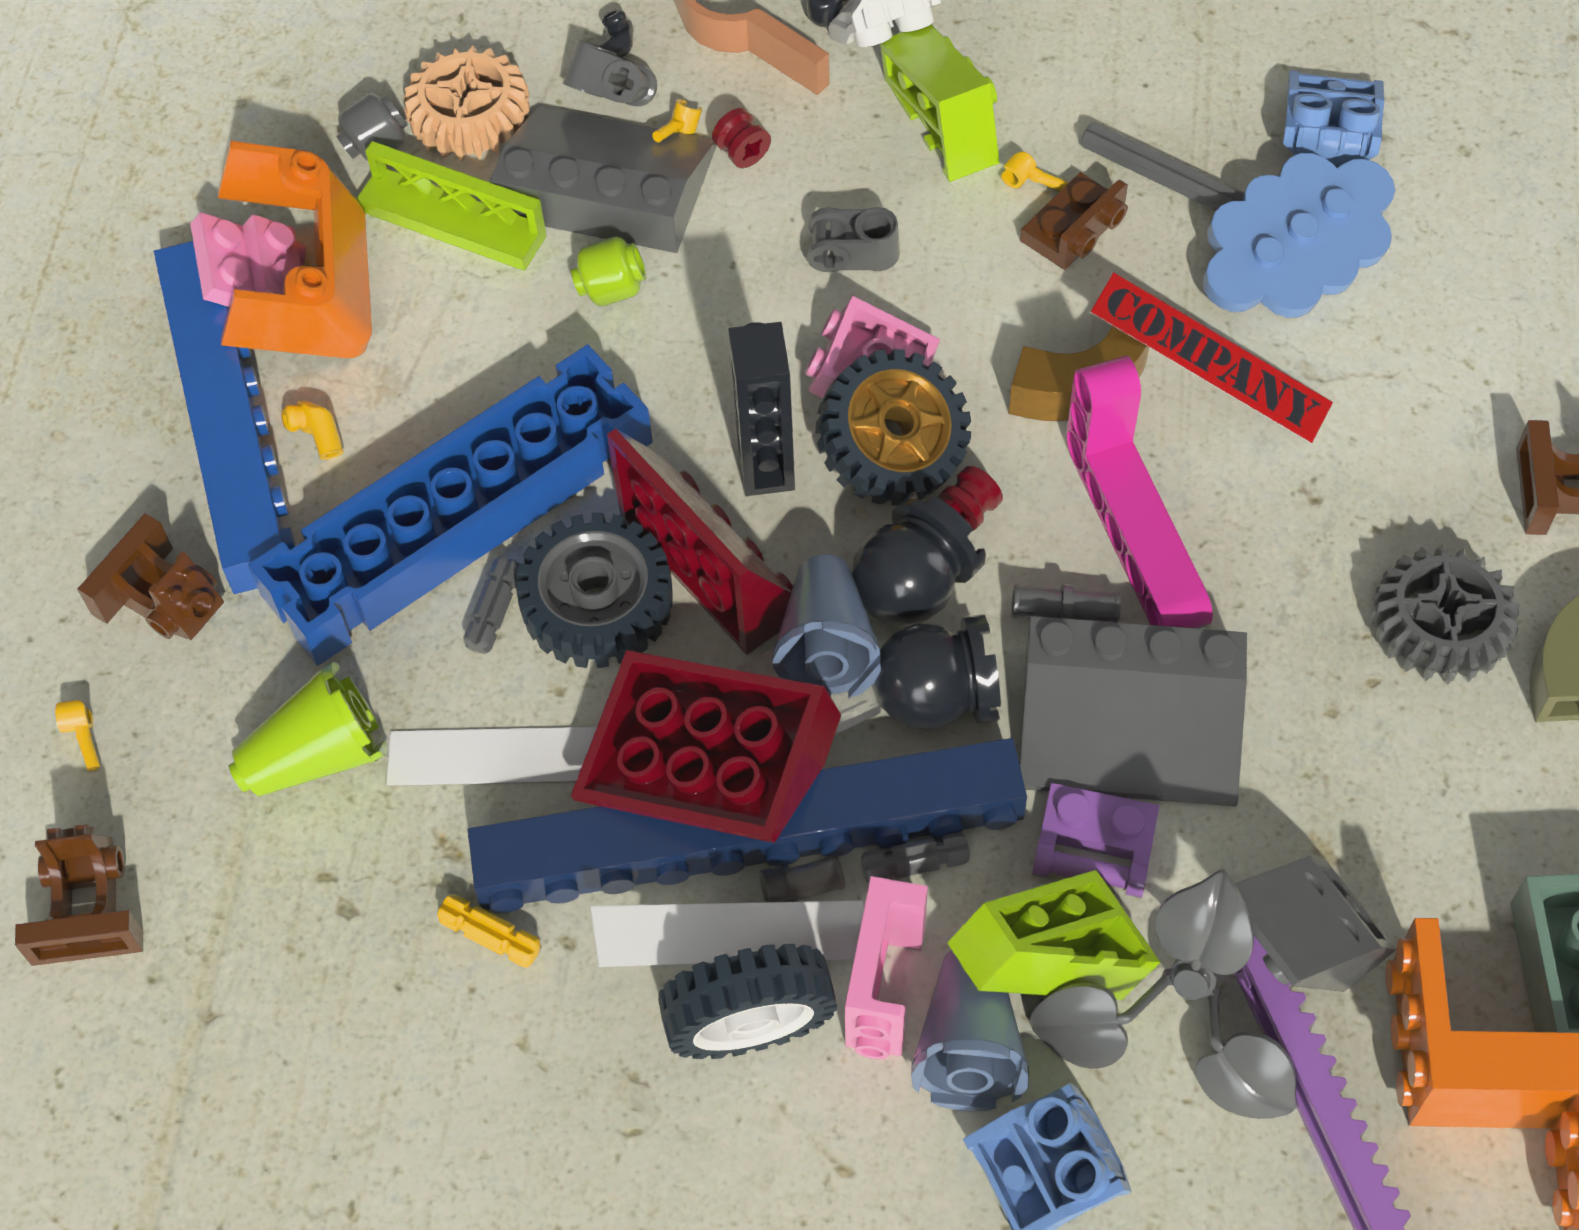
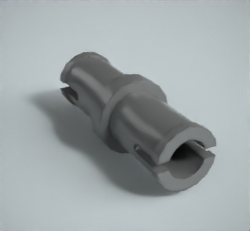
M1015 584L1012 594L1011 616L1012 618L1036 616L1118 623L1121 596L1120 592L1107 593L1074 590L1071 584H1062L1060 589Z

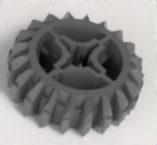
M1443 544L1435 550L1433 556L1423 547L1415 552L1413 559L1403 555L1401 559L1397 560L1394 568L1389 567L1388 571H1385L1380 582L1381 585L1376 588L1373 596L1374 608L1371 618L1372 624L1378 625L1376 631L1377 642L1390 643L1387 649L1388 659L1398 656L1405 658L1403 664L1405 672L1413 669L1415 666L1424 669L1425 681L1432 678L1435 672L1442 674L1447 685L1455 680L1457 673L1468 682L1476 677L1479 670L1487 674L1495 667L1498 660L1501 661L1502 658L1507 656L1511 648L1510 642L1514 641L1518 633L1517 626L1519 623L1516 620L1519 616V604L1511 602L1514 596V586L1500 585L1503 578L1502 569L1491 572L1484 569L1486 566L1485 556L1475 562L1466 559L1465 548L1458 551L1456 556L1448 555ZM1433 588L1431 593H1418L1417 598H1407L1417 591ZM1473 630H1485L1474 638L1458 641L1459 635L1471 634Z

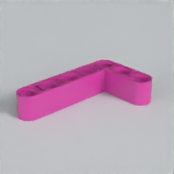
M1125 355L1075 370L1066 431L1069 453L1149 624L1196 629L1211 624L1213 612L1207 591L1133 442L1141 399L1140 379L1133 361L1129 356Z

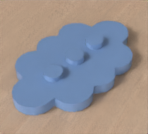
M1300 153L1287 160L1278 176L1261 175L1254 178L1246 187L1241 201H1231L1221 205L1209 223L1207 230L1208 241L1216 254L1209 261L1202 278L1206 295L1219 308L1230 312H1244L1262 302L1274 314L1286 318H1299L1308 314L1316 306L1322 294L1335 295L1346 291L1355 280L1359 268H1368L1377 264L1390 247L1392 239L1391 229L1382 214L1387 210L1394 197L1395 187L1392 177L1385 168L1367 159H1353L1336 168L1322 156L1313 153Z

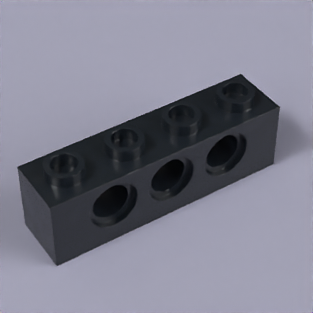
M753 322L745 326L728 328L737 444L745 497L795 490L791 383L782 322Z

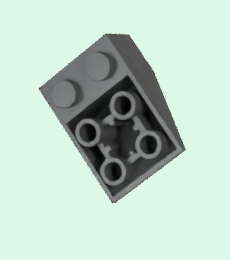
M1308 856L1235 883L1248 909L1253 935L1267 952L1263 956V961L1272 975L1283 985L1291 983L1293 987L1345 992L1396 951L1394 945L1326 860Z

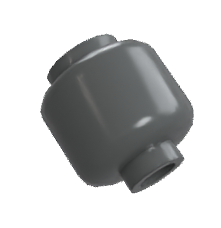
M367 93L339 113L338 122L343 131L336 137L352 159L361 154L368 161L365 151L372 141L393 149L402 145L406 138L403 129L408 126V123L386 94L380 98L374 93Z

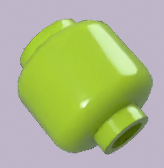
M611 237L581 248L577 256L578 267L571 269L572 280L578 294L581 297L588 295L590 300L599 307L608 306L638 295L641 281L647 278L645 265L635 243L627 244L620 237Z

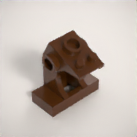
M1528 420L1516 447L1525 534L1547 535L1556 514H1579V489L1569 488L1564 485V479L1579 480V454L1564 453L1554 446L1551 442L1549 421Z
M146 513L142 515L77 588L91 615L108 624L125 605L145 617L147 624L166 639H171L173 635H177L192 641L223 605L224 600L214 589L217 586L215 578L202 567L195 565L185 552L182 551L176 557V562L173 565L164 560L173 550V547L161 522Z
M89 824L76 825L74 828L62 830L61 828L46 829L47 839L35 841V847L41 854L38 858V876L41 886L43 888L51 887V908L48 917L44 921L15 924V946L31 966L143 952V930L129 910L116 912V879L123 878L124 857L121 847L119 845L113 846L112 837L95 835L94 827H89ZM96 887V900L93 912L72 915V890Z

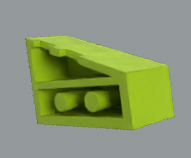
M932 24L918 30L893 35L889 40L880 43L885 80L909 119L920 118L929 134L924 136L923 141L929 151L938 148L942 153L945 165L943 173L948 181L952 182L1000 164L993 104L997 102V92L992 80L988 76L984 77L974 67L971 59L968 56H963L954 47L950 38L943 36Z
M1097 870L985 902L947 942L978 991L1048 995L1063 986L1084 982L1106 987L1114 994L1116 1000H1123L1161 963Z

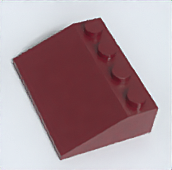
M615 428L609 432L607 438L620 516L625 518L626 525L629 527L635 521L643 526L645 535L650 532L657 539L659 548L662 547L666 554L671 574L746 655L778 634L793 588L790 580L782 572L778 571L774 574L764 563L763 555L757 545L748 537L740 538L732 529L731 522L724 510L716 503L710 506L700 495L698 485L685 470L678 472L665 457Z
M626 650L571 793V798L574 801L775 843L825 765L841 713L825 687L821 685Z

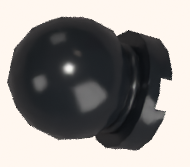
M911 492L892 511V524L884 525L865 539L854 556L852 575L867 612L891 626L920 624L944 609L954 593L955 583H966L985 565L986 552L984 548L975 550L967 537L974 530L972 526L954 508L941 499L932 496L927 502L918 500L916 492Z
M979 614L962 617L961 630H958L956 634L938 624L917 623L893 633L880 649L881 671L872 685L877 703L892 719L907 727L934 730L954 723L966 709L973 712L977 723L999 721L1000 716L996 707L1001 706L996 656L995 654L985 655L983 634L990 633L986 616Z

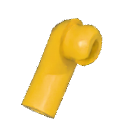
M307 400L298 401L296 405L290 404L283 408L281 418L285 429L290 432L301 430L312 435L321 460H329L344 453L334 418L328 409Z

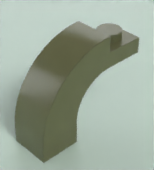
M1579 595L1562 608L1555 617L1535 656L1530 675V697L1535 722L1579 720Z

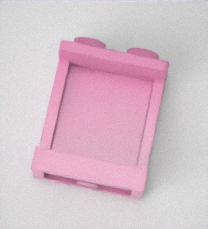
M870 877L845 1003L846 1046L855 1048V1051L864 1057L886 1059L889 1057V1054L902 1055L906 1007L900 1004L878 1001L888 945L922 951L926 926L928 886Z

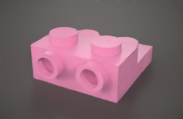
M200 212L190 223L204 300L229 307L234 289L283 294V284L286 275L293 268L302 266L305 261V245L296 241L293 227L252 214L242 226Z
M852 296L841 312L836 309L832 310L824 325L821 336L828 338L829 341L825 350L817 347L806 368L805 374L813 378L808 392L824 398L826 391L833 381L848 365H851L856 359L864 355L869 357L874 351L885 349L886 355H888L894 349L905 350V357L908 358L913 353H918L925 356L923 364L929 366L940 339Z

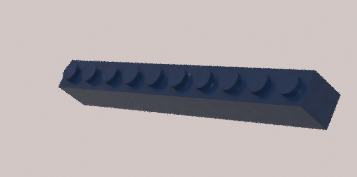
M1013 738L821 769L775 843L601 806L467 828L474 890L481 908L498 913H508L522 908L524 904L547 900L550 903L556 904L567 903L577 899L580 894L598 891L606 894H621L630 891L635 885L658 882L662 885H674L686 881L693 875L712 872L718 876H727L742 871L746 866L767 863L770 866L780 867L790 865L800 857L822 854L825 857H840L852 852L854 848L877 845L880 848H891L890 846L906 843L908 839L925 836L942 839V835L984 826L989 830H1001L1014 825L1017 821L1024 820L1027 793Z

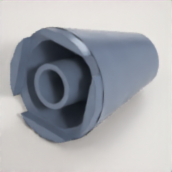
M815 555L806 559L798 569L772 653L773 670L777 673L778 678L824 686L830 697L831 694L848 692V699L858 696L874 684L881 671L880 648L847 562L835 555Z
M951 950L943 959L912 1061V1085L918 1094L920 1086L931 1092V1103L940 1107L958 1111H988L996 1109V1099L1012 1094V1102L1022 1097L1029 1087V1067L1009 993L978 991Z

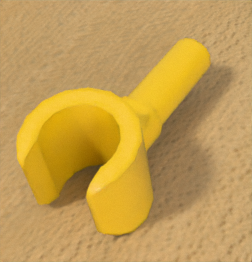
M676 100L670 121L653 132L652 137L654 141L661 142L678 131L685 134H694L703 109L701 107L697 109L686 106V100Z
M1026 152L1015 153L1005 163L1004 167L1006 170L1001 174L1003 182L1016 189L1020 188L1027 179L1061 191L1069 183L1036 168L1035 160Z
M80 700L58 702L55 706V716L59 731L61 733L76 731V739L78 740L87 771L98 770L100 764L90 731L93 728L92 713Z

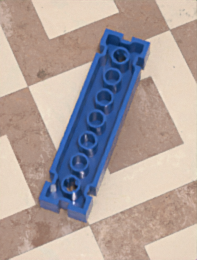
M588 344L556 364L557 377L547 384L540 376L536 377L301 529L305 541L290 550L284 542H281L247 564L261 597L283 624L288 621L294 638L317 666L352 644L349 631L361 623L369 631L373 630L605 475L603 462L611 457L607 434L615 428L646 447L653 443L648 408L625 383L616 388L614 387L612 369Z

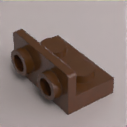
M1080 172L1021 228L1020 241L1065 271L1078 257L1083 259L1088 256L1096 245L1098 238L1108 228L1111 230L1115 229L1121 223L1128 210V205L1125 204L1128 184L1119 179L1109 189H1106Z

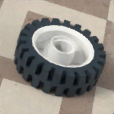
M772 944L761 946L755 952H752L751 948L738 950L737 955L729 957L727 954L714 957L715 962L711 964L703 961L693 965V971L678 973L675 975V980H668L663 985L664 989H661L658 993L662 1023L671 1052L674 1054L678 1053L680 1057L684 1058L692 1056L693 1059H704L709 1055L711 1059L724 1058L728 1053H732L733 1057L746 1054L747 1050L751 1049L756 1051L768 1049V1045L773 1043L780 1046L790 1042V1037L800 1038L809 1034V1029H818L825 1024L824 1020H830L834 1016V1012L837 1011L834 988L824 954L817 948L812 950L811 946L801 945L796 948L795 944H783L776 949L775 945Z

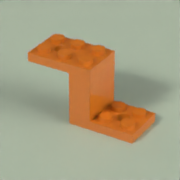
M1414 918L1406 936L1398 939L1396 955L1393 960L1387 961L1385 970L1387 993L1389 995H1396L1398 1015H1393L1391 1019V1042L1394 1050H1401L1403 1070L1398 1071L1396 1079L1397 1100L1399 1106H1407L1409 1126L1551 1129L1547 1131L1545 1137V1154L1548 1165L1556 1167L1559 1189H1555L1552 1201L1554 1220L1556 1225L1563 1226L1564 1230H1579V1033L1451 1031L1439 918Z

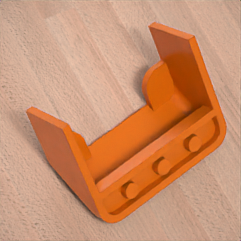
M230 141L218 188V198L314 210L316 266H298L290 270L283 284V294L234 289L221 335V345L338 358H355L360 356L367 349L372 335L366 220L363 207L325 161L312 152Z

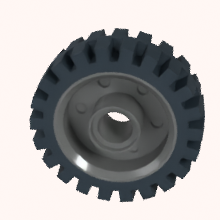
M592 513L591 523H584L582 514L571 516L572 527L566 528L562 520L551 525L552 536L542 531L535 538L536 548L528 546L523 554L524 564L519 563L517 598L521 616L533 641L537 639L539 648L545 653L549 654L553 650L556 660L566 664L569 658L572 657L576 667L587 668L589 659H595L597 668L609 667L608 658L615 656L618 663L621 664L626 650L630 651L633 649L635 652L643 653L648 649L647 639L649 638L656 642L662 634V625L667 626L670 618V607H672L673 603L671 572L663 548H659L657 539L650 532L646 535L644 534L642 525L633 521L627 527L625 518L613 514L610 523H606L604 513ZM593 587L604 588L603 590L597 593L586 592L588 589Z

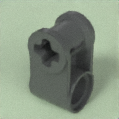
M577 39L563 81L564 85L579 91L636 107H641L651 102L656 95L658 86L656 76L646 66L617 56V53L579 39ZM628 78L634 81L632 89L626 86Z
M828 207L814 211L809 217L808 227L813 234V243L808 248L807 261L816 270L821 272H837L840 270L883 271L893 267L899 259L900 247L897 217L886 208L838 209ZM827 222H831V230H826ZM828 250L832 251V258H828Z

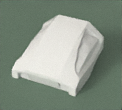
M850 0L829 24L830 38L845 45L856 40L858 47L877 45L892 38L891 27L896 25L898 31L909 32L932 24L934 18L931 8L934 5L940 4L941 1Z

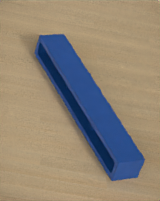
M190 241L154 250L153 252L221 566L235 595L257 589L247 564L281 542H284L290 550L296 546L291 527L283 529L280 517L289 515L281 486L273 487L271 476L278 475L279 470L272 446H263L261 436L268 435L270 432L262 405L254 407L252 397L260 395V389L253 366L245 368L243 358L251 357L250 348L221 345V335L229 307L203 299L194 243Z

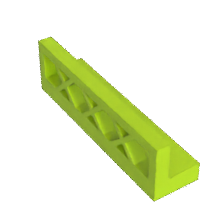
M374 141L371 142L365 151L372 176L356 200L361 204L367 215L523 271L527 269L547 237L541 201ZM386 164L393 166L398 172L387 169ZM430 180L435 181L440 187L435 186ZM470 194L477 196L482 202L477 201ZM512 209L525 213L527 218L519 216Z

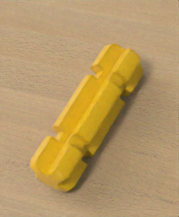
M449 894L444 899L437 912V917L442 925L455 932L461 929L464 931L463 936L499 955H503L506 952L509 955V960L522 967H530L533 964L542 946L537 936L523 929L517 932L514 929V924L479 906L472 908L469 906L470 901L456 894Z

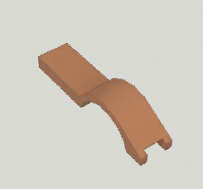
M673 0L686 31L699 44L719 52L740 53L750 51L816 95L820 94L829 85V53L761 9L756 8L746 13L723 14L708 10L697 3L696 0Z

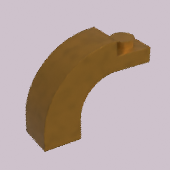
M1113 325L1100 343L1090 349L1077 353H1055L1023 346L1011 385L1009 414L1041 421H1068L1075 370L1127 355L1133 361L1140 378L1147 362L1149 347Z

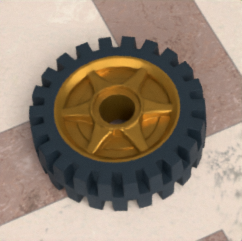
M884 349L874 351L869 357L864 355L856 359L851 365H848L837 376L819 405L817 414H820L815 426V433L821 434L817 442L819 453L826 452L828 457L824 464L829 472L836 469L840 474L836 481L843 487L850 483L855 487L852 494L861 499L870 495L872 496V503L883 505L889 500L892 506L899 505L911 492H916L918 500H921L942 486L954 474L966 456L967 451L965 448L971 440V431L966 430L971 423L970 411L963 412L962 410L963 406L967 403L963 392L958 394L953 392L952 389L957 382L951 375L945 379L939 375L943 367L935 361L929 366L924 365L925 356L913 353L908 358L905 357V350L894 349L886 355ZM885 419L896 422L901 428L902 436L892 434L885 425Z

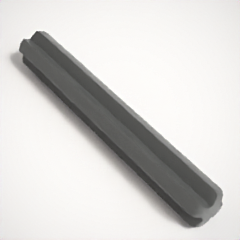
M1091 122L1083 133L1081 142L1083 148L1215 211L1221 205L1231 201H1241L1244 192L1097 122Z

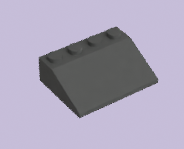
M539 106L504 145L490 178V183L540 200L545 227L603 239L620 237L628 244L635 243L638 246L678 253L715 152L716 144L710 138L679 132L673 133L661 142H656L652 134L658 128ZM512 209L519 216L527 218L525 213Z
M1031 616L1026 651L1020 769L1025 789L1049 792L1051 783L1122 798L1237 807L1247 683V632Z

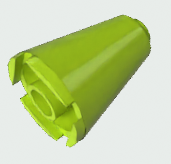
M331 662L322 667L232 750L234 762L228 765L229 771L235 783L243 792L251 789L254 794L260 797L373 763L388 755L385 740L377 745L374 742L371 732L380 727L355 683L349 676L340 681L335 676L341 668L337 663Z

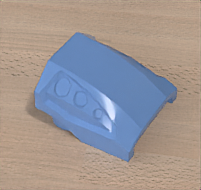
M1290 70L1287 84L1283 144L1294 155L1313 153L1326 158L1336 168L1353 159L1370 160L1379 154L1382 140L1383 81L1374 80L1373 82L1299 73V71Z
M1070 1083L1040 1099L1007 1112L963 1138L967 1149L973 1152L982 1167L1011 1230H1055L1083 1213L1118 1196L1127 1195L1131 1192L1125 1168L1098 1116L1077 1086Z

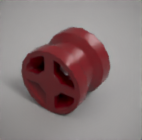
M736 108L719 119L712 132V141L720 150L728 151V158L736 167L743 169L756 164L764 157L771 144V135L763 126L755 125L754 117L746 109Z
M966 466L957 475L956 485L947 486L938 495V498L954 508L976 530L984 521V513L986 511H993L1003 501V494L996 481L989 474L975 466Z

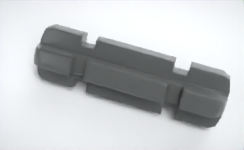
M498 557L493 561L488 573L491 579L485 581L472 613V617L475 620L469 622L463 636L465 647L469 650L487 654L492 650L497 637L494 631L499 630L513 596L510 590L516 588V582H518L517 570L519 563L517 561L504 557Z
M956 832L942 835V840L938 842L932 837L890 846L891 851L884 853L883 848L864 852L861 855V868L867 883L870 882L871 876L889 879V875L895 874L898 879L940 870L939 865L946 863L948 868L966 864L969 861L970 851L964 833Z

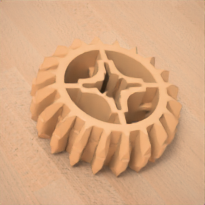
M473 45L468 52L460 53L454 47L452 54L448 56H443L436 52L434 63L421 62L420 73L411 74L410 86L405 88L404 99L406 108H404L407 122H410L413 135H415L416 140L423 142L428 151L437 149L443 159L454 152L461 162L467 154L472 153L481 159L483 151L491 150L498 154L500 143H507L524 124L525 119L529 118V91L518 65H511L506 55L496 57L491 48L483 53H478Z

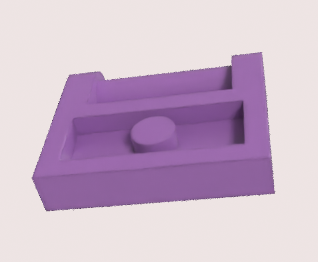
M1051 783L1032 875L1049 878V874L1052 873L1073 877L1097 870L1107 885L1126 889L1125 895L1142 898L1160 805ZM1058 844L1132 860L1131 867L1054 851L1055 845Z

